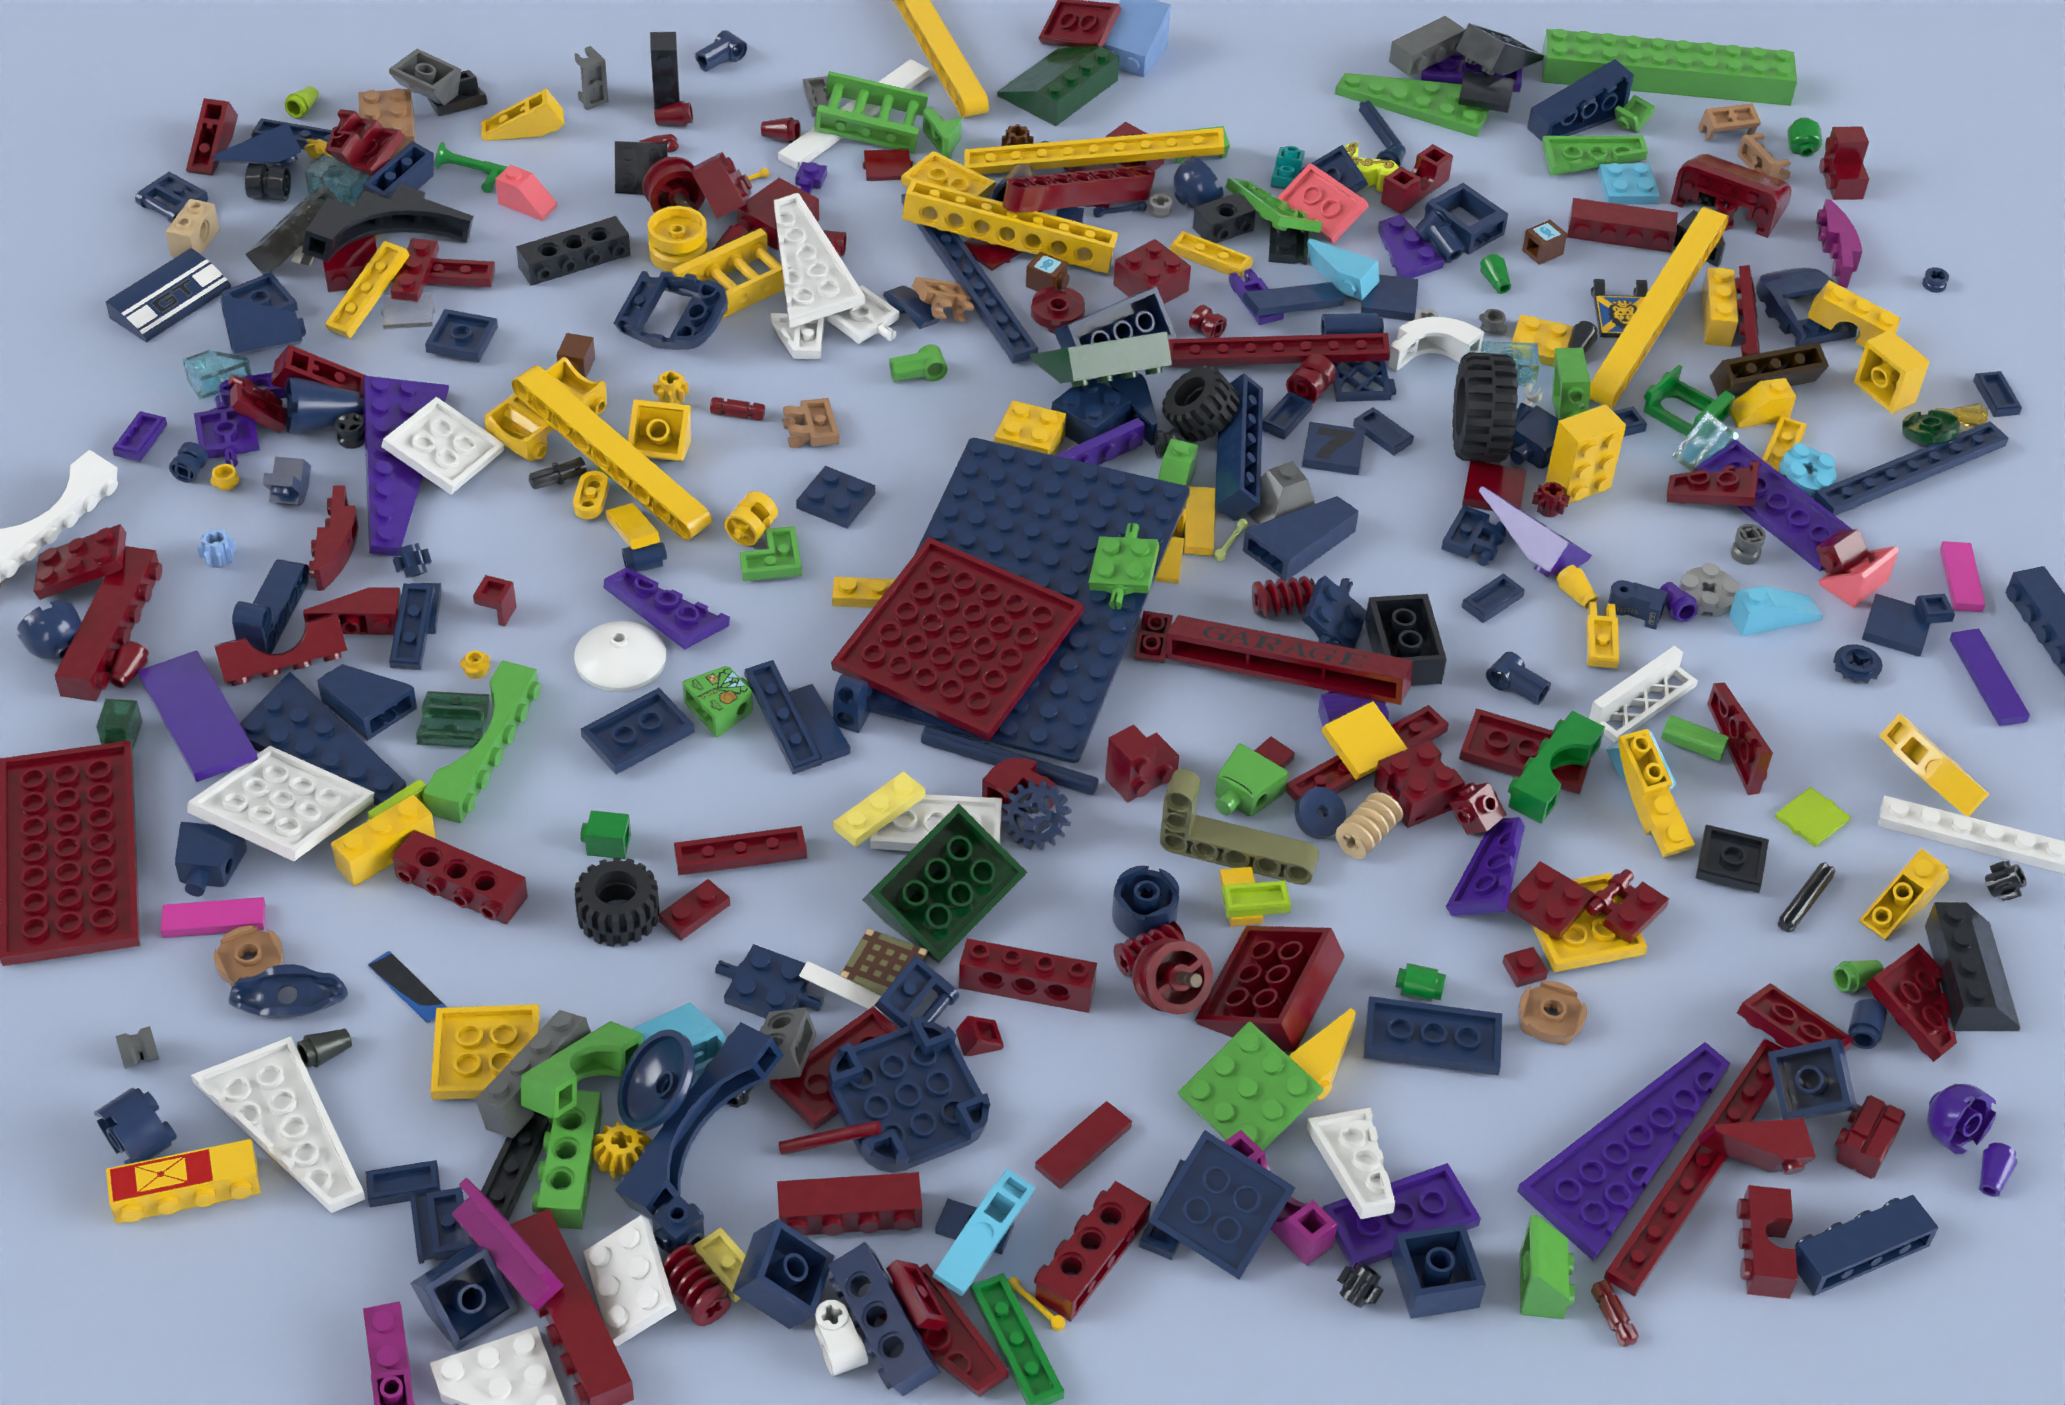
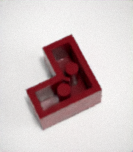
M1863 126L1832 127L1830 137L1826 139V152L1824 158L1820 160L1819 169L1820 173H1823L1825 177L1826 188L1830 190L1833 200L1864 199L1869 177L1863 161L1869 141Z
M723 152L695 165L691 171L717 219L744 206L752 193L750 190L752 189V184L747 175H742L739 169L736 170L731 158H726Z
M1133 724L1108 737L1105 780L1127 803L1137 797L1145 796L1150 790L1162 784L1169 783L1173 773L1178 770L1179 755L1157 732L1146 737Z

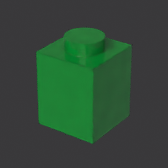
M591 810L588 823L582 824L580 834L581 842L586 844L587 856L625 859L631 837L629 814Z

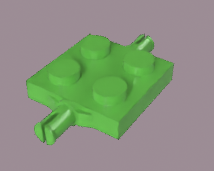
M1132 523L1127 524L1125 537L1099 536L1089 578L1090 590L1111 593L1109 606L1112 609H1115L1116 606L1117 609H1121L1124 595L1150 592L1159 551L1158 539L1137 538L1139 525L1133 523V527Z

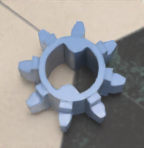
M214 528L202 534V537H200L201 545L197 546L199 558H205L206 565L212 568H224V565L230 564L234 560L233 552L237 551L235 539H229L228 532H225L223 529L215 530Z

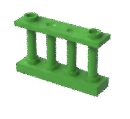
M832 71L828 72L825 93L830 94L831 97L828 106L818 105L814 126L815 131L892 149H909L910 153H915L919 128L914 127L913 124L916 115L923 116V109L927 107L929 94ZM841 97L856 100L853 112L838 109ZM866 103L881 106L878 118L863 115ZM891 109L906 112L903 124L888 121Z

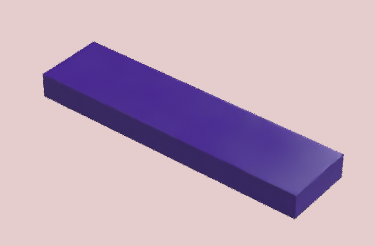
M1980 629L1952 632L1949 640L1998 725L2004 726L2027 722L2030 717L2028 710Z

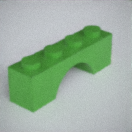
M609 1021L522 1074L520 1083L521 1106L552 1119L559 1117L577 1105L578 1081L593 1076L622 1077L630 1058L643 1043V1033Z

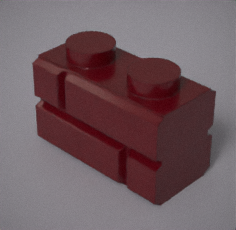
M1870 1095L1866 1097L1862 1106L1857 1104L1858 1109L1851 1111L1847 1122L1851 1123L1852 1126L1850 1130L1842 1128L1834 1146L1840 1148L1836 1157L1837 1163L1850 1169H1856V1172L1872 1179L1875 1178L1906 1114L1903 1110L1890 1104L1887 1106L1884 1101Z

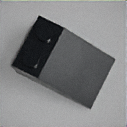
M1471 23L1468 24L1456 48L1457 52L1464 55L1462 58L1464 61L1472 65L1480 64V70L1491 76H1494L1495 73L1507 75L1542 61L1544 55L1507 34Z

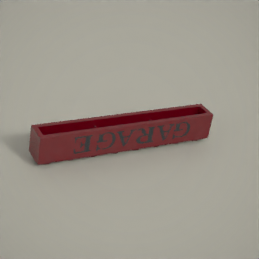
M1182 615L1176 617L1166 636V659L1398 705L1402 704L1411 686L1413 660Z

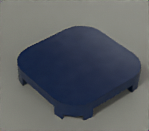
M924 1017L913 1018L909 1026L855 1046H852L850 1042L846 1043L838 1049V1053L831 1061L827 1086L845 1126L848 1127L876 1120L881 1124V1134L853 1140L864 1160L876 1169L892 1173L910 1169L970 1145L979 1139L984 1131L991 1105L987 1093L982 1094L955 1044L957 1035L949 1026L945 1029L937 1023L924 1021Z

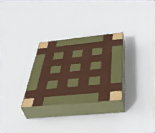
M868 928L840 976L882 996L915 955L925 962L928 958V950Z

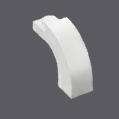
M1426 317L1410 321L1399 327L1397 340L1389 348L1390 359L1388 367L1397 372L1414 357L1425 353L1442 354L1460 363L1461 358L1465 354L1481 352L1484 331L1469 323L1446 317Z

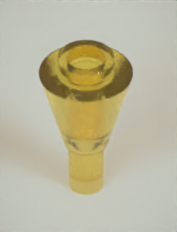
M1983 402L1955 407L1954 409L1935 408V410L1954 414L1960 424L1972 428L1986 423L1988 418V408H1983Z

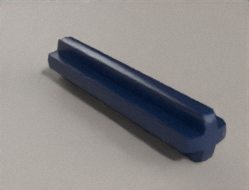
M1362 101L1359 104L1360 108L1358 111L1384 146L1389 148L1394 144L1402 145L1371 101Z

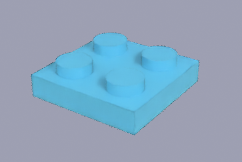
M1599 164L1598 175L1606 202L1615 204H1658L1660 194L1650 164Z

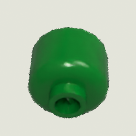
M1805 117L1795 120L1787 130L1789 149L1794 154L1809 157L1822 146L1820 125L1810 118Z

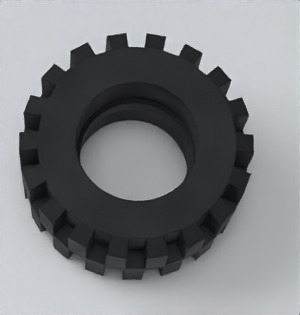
M1203 365L1199 368L1191 369L1188 373H1184L1172 384V387L1168 389L1165 394L1166 397L1163 399L1162 413L1174 428L1179 429L1184 439L1191 442H1197L1198 440L1201 442L1205 441L1208 437L1212 438L1231 422L1232 416L1238 410L1239 394L1217 368Z
M613 858V861L609 862L604 859L599 861L600 865L595 866L592 864L587 868L588 873L582 872L579 876V882L575 884L574 895L580 929H584V934L588 938L594 937V942L598 944L607 942V946L614 947L617 943H621L622 947L627 946L630 941L635 943L641 941L642 935L648 936L652 932V927H656L660 913L657 881L654 880V874L651 870L646 871L644 864L638 863L636 865L634 860L628 858L626 861H621L620 858ZM613 900H627V902L621 904H608V902Z

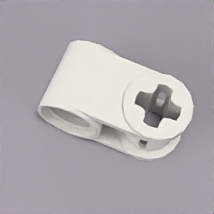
M837 1300L822 1302L817 1307L815 1313V1335L822 1349L830 1374L836 1376L868 1364L864 1343L854 1327L846 1306Z

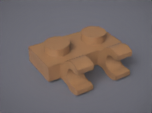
M916 277L912 284L920 300L932 305L931 312L935 318L946 319L947 316L944 314L943 308L949 307L953 308V317L956 321H968L965 316V310L973 311L974 306L970 302L971 297L959 283Z
M828 398L801 400L798 407H783L785 418H782L784 429L789 430L790 436H795L788 437L787 439L790 448H799L807 441H810L811 447L839 444L840 435Z

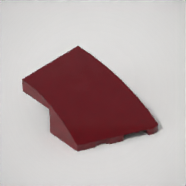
M340 109L337 114L340 118L339 124L332 128L331 138L327 143L325 151L343 164L373 176L389 161L406 136L398 129L384 128L378 120L364 119L356 111Z

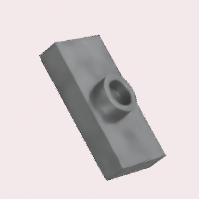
M828 76L803 79V88L812 117L816 116L818 105L828 106L831 95L825 93Z

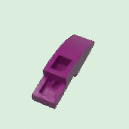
M1825 199L1823 209L1818 210L1816 224L1820 225L1818 241H1822L1823 252L1830 253V258L1834 259L1832 276H1836L1837 285L1848 288L1852 272L1857 271L1863 252L1856 229L1847 215L1832 200Z
M400 1301L363 1308L374 1405H415Z

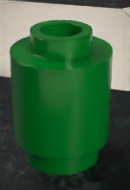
M1407 963L1405 969L1399 968L1395 987L1401 988L1400 995L1429 1002H1432V999L1441 1000L1446 974L1438 973V969Z

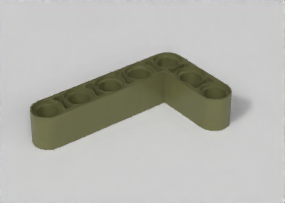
M1178 769L1173 773L1164 797L1160 832V845L1166 851L1230 868L1252 867L1254 874L1282 881L1286 880V882L1304 885L1311 882L1319 858L1317 847L1305 841L1196 815L1200 778L1188 769Z

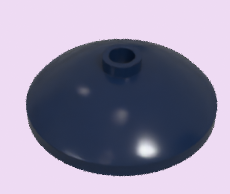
M671 1029L659 1031L646 1039L630 1058L623 1072L617 1097L619 1115L622 1121L630 1128L638 1131L652 1130L668 1121L685 1101L694 1078L695 1056L692 1044L684 1034Z

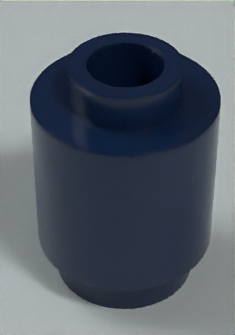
M663 542L635 550L631 549L629 545L621 549L625 568L627 567L635 572L663 567V560L667 559Z
M1862 999L1854 1004L1848 1028L1849 1036L1855 1039L1852 1044L1862 1049H1871L1881 1041L1888 1014L1887 1009L1882 1003L1875 999Z

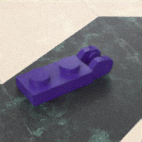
M1252 269L1244 271L1245 282L1236 272L1229 275L1230 286L1243 303L1242 298L1245 292L1268 289L1263 280L1258 278ZM1244 303L1258 325L1284 319V313L1255 316Z

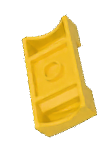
M565 357L545 370L595 414L599 415L605 410L607 397L606 383L604 381L594 382L586 379L578 373ZM515 393L484 415L486 431L505 443V446L530 462L542 459L547 453V435L555 429L520 400Z

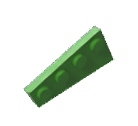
M1643 135L1543 136L1542 148L1550 176L1599 168V164H1622L1645 160L1648 153Z
M1228 178L1225 188L1233 194L1240 192L1259 212V217L1271 221L1274 228L1282 231L1292 228L1320 233L1323 225L1321 221L1306 219L1307 214L1305 212L1289 208V203L1272 197L1270 192L1250 181Z

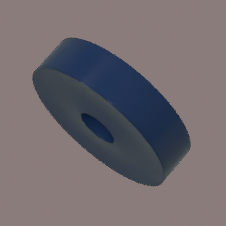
M1315 787L1308 790L1299 797L1295 805L1294 814L1299 828L1306 835L1315 839H1326L1336 834L1337 828L1346 820V808L1342 799L1334 791L1325 787ZM1317 809L1323 812L1324 817L1318 815Z

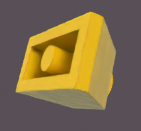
M1786 378L1760 381L1733 401L1730 416L1737 428L1777 423L1780 416L1790 418L1796 395Z

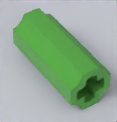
M1673 715L1669 716L1661 736L1662 740L1717 761H1721L1730 738Z

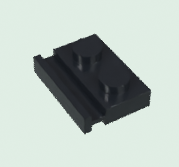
M1271 222L1268 262L1295 264V261L1303 262V265H1307L1309 231L1292 228L1282 231L1274 228Z

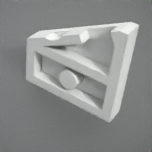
M771 313V325L793 359H821L824 317L789 328L787 313Z

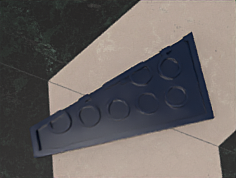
M291 672L240 722L255 750L261 752L267 747L272 746L374 792L373 804L376 806L407 787L406 782Z

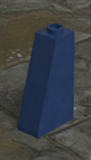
M1338 496L1249 527L1245 530L1243 552L1286 582L1289 578H1292L1356 532L1359 511Z

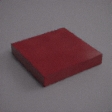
M1470 461L1462 505L1493 511L1479 492L1480 487L1484 486L1516 507L1521 508L1527 470L1480 461Z

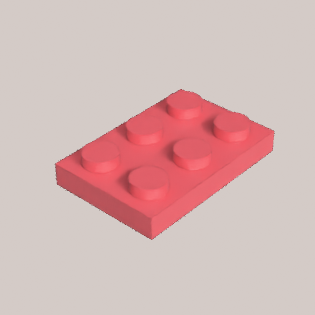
M1309 163L1277 197L1289 203V208L1305 212L1307 214L1306 219L1321 221L1323 225L1318 234L1333 244L1369 207L1365 199L1312 163Z

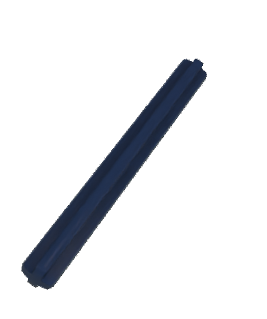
M926 726L921 734V742L923 744L994 766L1010 758H1027L1037 762V774L1049 778L1056 785L1089 795H1094L1098 788L1099 779L1085 773L930 726Z

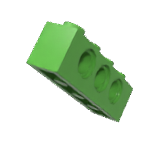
M577 1090L576 1106L555 1119L549 1117L552 1129L551 1132L546 1131L544 1135L543 1150L544 1153H547L546 1161H540L538 1182H541L540 1191H534L532 1211L539 1213L550 1209L558 1228L583 1229L595 1161L592 1154L594 1138L600 1132L603 1115L601 1091Z

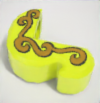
M1352 142L1344 146L1368 183L1366 187L1374 185L1378 192H1383L1385 177L1398 169L1399 166L1392 160L1358 158V142Z

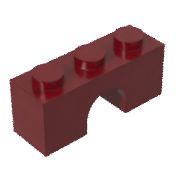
M1434 144L1430 145L1417 155L1412 172L1399 167L1385 177L1381 203L1400 214L1404 213L1449 181L1453 155Z
M1748 1185L1744 1198L1738 1199L1736 1209L1737 1219L1742 1220L1743 1226L1739 1231L1738 1246L1739 1249L1744 1250L1745 1257L1741 1261L1740 1277L1742 1280H1746L1748 1295L1790 1299L1798 1281L1795 1249L1778 1247L1768 1237L1786 1238L1793 1220L1791 1189Z

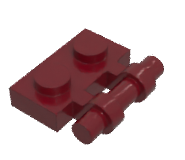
M234 374L229 377L228 384L232 386L230 389L231 408L238 414L246 415L257 421L261 426L281 433L286 427L285 408L282 407L283 401L275 397L274 392L268 389L262 390L253 385V381L246 377L240 378Z
M1625 869L1620 874H1615L1608 881V886L1604 890H1599L1592 896L1591 902L1586 906V911L1591 916H1596L1599 912L1605 914L1607 917L1604 920L1603 926L1630 944L1667 907L1669 898L1643 881L1636 888L1632 887L1629 883L1634 879V874L1630 870ZM1617 895L1624 899L1619 905L1612 900Z

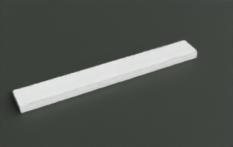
M910 59L881 79L879 83L911 90L930 76V69ZM856 100L850 101L840 109L853 112ZM866 103L863 115L873 117L880 112L881 106ZM813 127L779 151L778 160L799 170L802 162L809 163L844 137L815 131Z

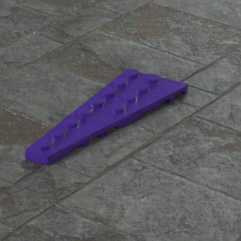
M364 376L363 403L370 554L399 556L397 549L403 545L423 475L382 448L383 439L437 397L445 402L449 385Z
M1704 1042L1521 1182L1517 1192L1594 1261L1598 1258L1728 1072L1731 1063Z

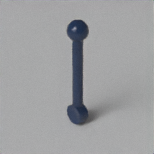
M1140 201L1137 205L1107 209L1095 207L1093 215L1100 218L1104 214L1131 210L1143 212L1146 210L1147 204L1144 201Z

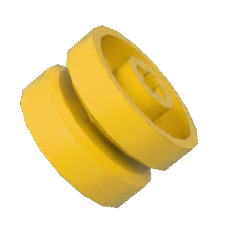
M671 206L658 210L650 216L647 222L649 255L651 262L657 268L672 272V268L708 252L706 219L700 212L690 207Z

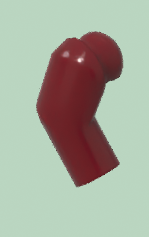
M672 134L656 135L639 141L668 143L669 153L679 148L677 138Z

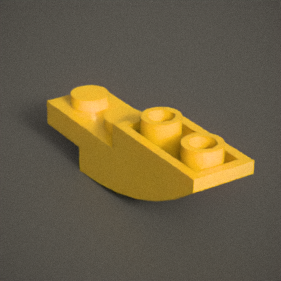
M1899 713L1879 735L1904 763L1965 816L1969 817L1988 797L1989 793L1902 714Z
M1648 729L1620 736L1618 744L1626 782L1645 834L1652 833L1663 858L1691 850L1695 843L1669 790L1673 782Z

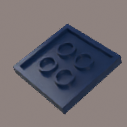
M1204 1130L1148 1222L1240 1280L1296 1187Z

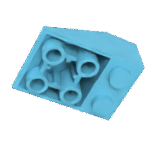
M689 1002L632 1028V1030L643 1033V1042L653 1034L667 1029L684 1034L690 1040L695 1056V1073L691 1085L692 1088L705 1070L706 1065L715 1057L727 1038L715 1023Z

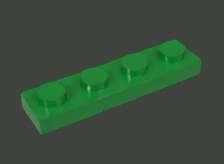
M1001 1273L972 1284L970 1293L1026 1405H1048L1064 1399V1389L1005 1274Z

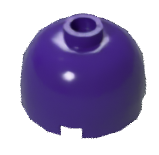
M1954 1084L1935 1093L1929 1102L1927 1117L1928 1127L1932 1136L1954 1154H1964L1967 1150L1962 1148L1963 1145L1971 1140L1978 1145L1991 1129L1996 1117V1112L1991 1109L1992 1103L1996 1104V1100L1971 1084Z

